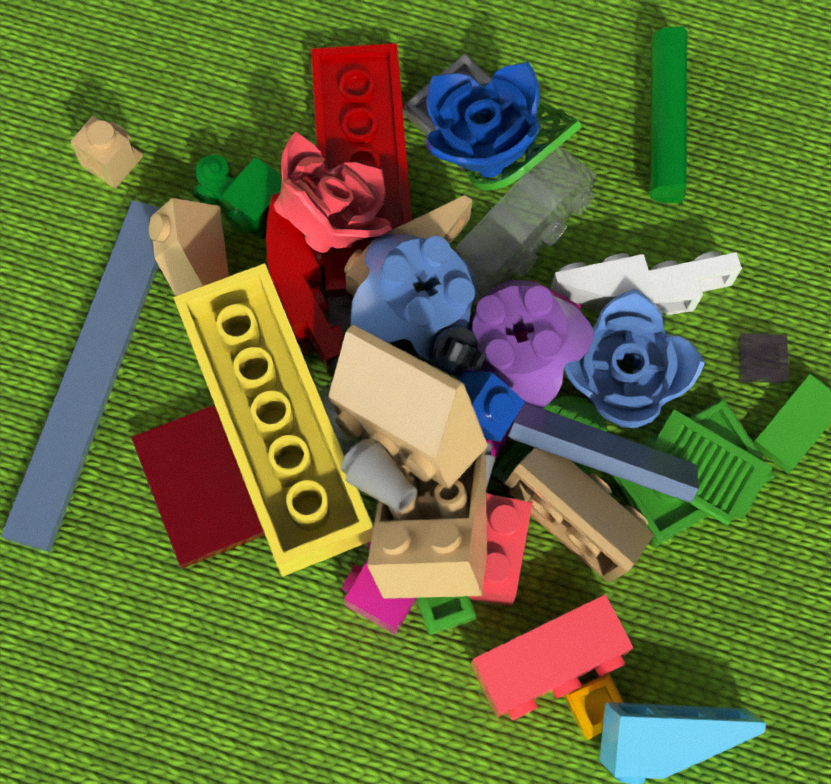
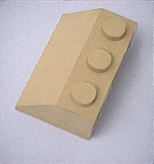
M352 325L346 331L328 396L338 415L335 418L337 425L345 434L353 439H357L360 436L373 444H382L392 459L396 457L406 463L410 471L421 480L427 482L433 479L449 489L488 446L464 384L355 325Z
M535 447L513 470L501 489L512 499L533 502L530 515L607 583L627 573L655 535L646 527L648 525L647 519L635 508L629 505L623 507L611 497V488L597 475L590 473L587 476L574 464L575 461Z

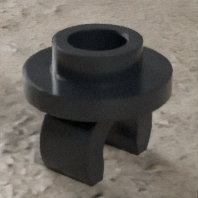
M451 326L442 331L435 340L432 352L436 366L448 374H459L468 368L479 372L487 355L478 350V341L474 333L462 326Z

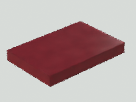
M215 405L131 437L181 569L265 536Z

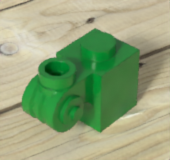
M208 155L201 159L196 166L195 175L198 182L191 191L193 196L200 203L217 204L227 212L225 215L226 219L238 231L246 234L250 230L262 239L267 232V216L271 196L281 191L282 175L257 157L253 158L237 178L232 177L224 157Z

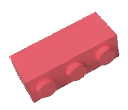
M605 594L474 658L471 667L496 718L508 713L511 721H514L538 708L535 699L551 691L555 698L558 699L582 687L579 677L595 669L599 677H602L626 665L622 656L630 652L633 646Z

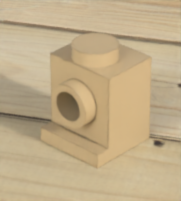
M92 116L70 141L80 165L115 189L143 157L141 152L130 145L129 141L131 138L122 127L114 122L108 123L99 120L95 116Z

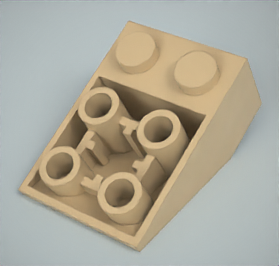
M485 450L449 489L433 479L427 482L421 480L410 471L406 463L394 457L392 460L409 483L417 489V493L413 501L398 513L378 500L367 566L383 599L482 596L487 556Z

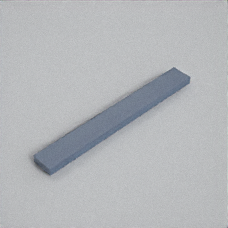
M134 200L131 202L1 535L5 540L48 553L52 550L159 267L154 257L153 241L149 237L150 217L160 209L159 207Z

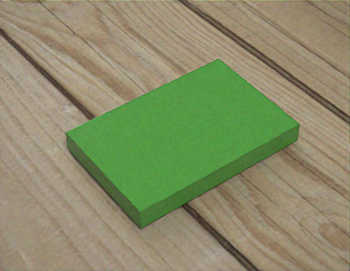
M724 398L689 417L766 462ZM657 436L641 445L651 448ZM771 470L770 474L768 475V477H767L766 481L764 482V484L767 483V482H769L770 480H772V479L775 477V475H774V473L772 472V470ZM608 474L625 503L635 508L647 519L648 525L646 527L655 534L650 541L654 548L710 516L686 501Z

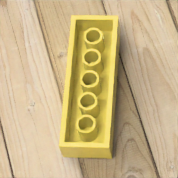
M265 263L173 297L281 576L283 577L370 542L373 525L358 489L346 482V474L341 470V464L345 457Z

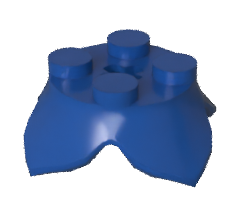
M529 61L501 68L495 72L487 84H480L471 76L460 73L432 75L426 101L428 114L435 126V131L430 132L426 139L429 152L439 159L455 163L471 171H478L481 176L486 178L499 175L504 167L519 159L533 143L541 128L540 120L536 118L540 100V87Z

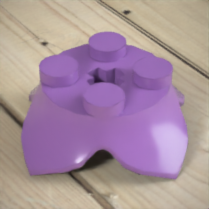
M525 280L503 282L489 290L478 302L476 311L470 316L469 330L477 338L478 350L487 354L479 372H493L519 395L525 403L544 409L557 396L562 386L563 372L566 364L580 360L588 352L594 336V331L589 321L578 308L565 300L555 297L548 288ZM518 330L531 332L527 334L528 340L522 343H517L516 337L511 335Z

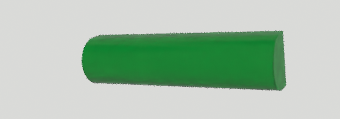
M685 26L660 29L651 38L650 197L661 203L682 204V201L685 200L687 185V30H685Z

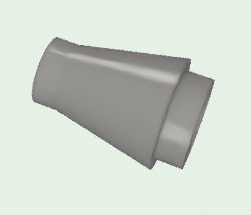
M363 440L357 443L342 461L341 470L346 474L347 483L385 503L396 513L404 510L416 496L417 489L409 483L380 443L373 444L369 440Z

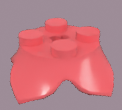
M295 132L288 140L282 152L281 191L274 203L277 213L288 219L297 229L305 234V241L311 248L322 253L328 252L331 247L337 249L350 248L356 242L365 238L390 234L392 231L390 222L385 218L375 217L383 206L386 196L383 170L356 162L343 163L332 169H326L324 165L325 158H322L318 148L298 132Z

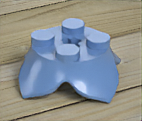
M387 234L377 237L372 241L365 252V263L369 268V275L358 287L352 300L351 326L355 325L387 343L402 339L409 340L419 355L427 360L434 361L432 354L433 346L442 331L451 326H462L467 329L470 327L471 306L476 300L478 293L476 277L468 263L451 249L449 243L439 236L424 239L409 234ZM418 283L424 286L428 293L425 291L417 292L414 289V285Z
M633 289L612 299L601 310L596 324L592 327L594 336L588 352L580 360L567 363L564 371L574 387L586 395L588 401L593 403L597 412L605 419L621 427L638 428L652 422L659 415L661 407L665 403L687 392L701 374L705 361L692 342L682 336L667 334L664 330L662 314L655 303L638 290ZM622 359H629L632 361L631 367L637 366L638 369L634 370L633 374H627L618 366Z

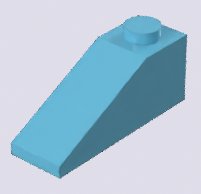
M605 702L600 762L616 780L623 783L643 784L646 778L664 779L765 733L766 722L745 708Z

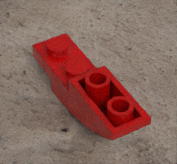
M280 192L271 196L267 216L266 246L270 277L297 343L310 338L327 371L330 362L340 356L345 336L338 324L330 327L324 316V313L328 312L329 309L319 287L323 285L320 268L326 266L322 253L314 250L307 244L302 232L288 219L277 213L274 203L280 195Z

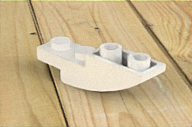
M718 251L708 252L698 256L692 262L678 264L677 261H665L655 265L651 270H648L644 254L629 257L627 253H620L606 258L603 263L586 266L585 263L577 262L562 267L559 272L554 274L551 290L581 305V308L601 312L612 299L627 291L636 289L655 303L662 315H673L694 311L703 296L702 292L732 286L742 267L737 252L721 255Z

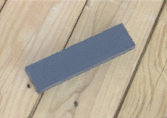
M524 403L509 428L508 437L686 502H692L699 489L697 464L528 403Z

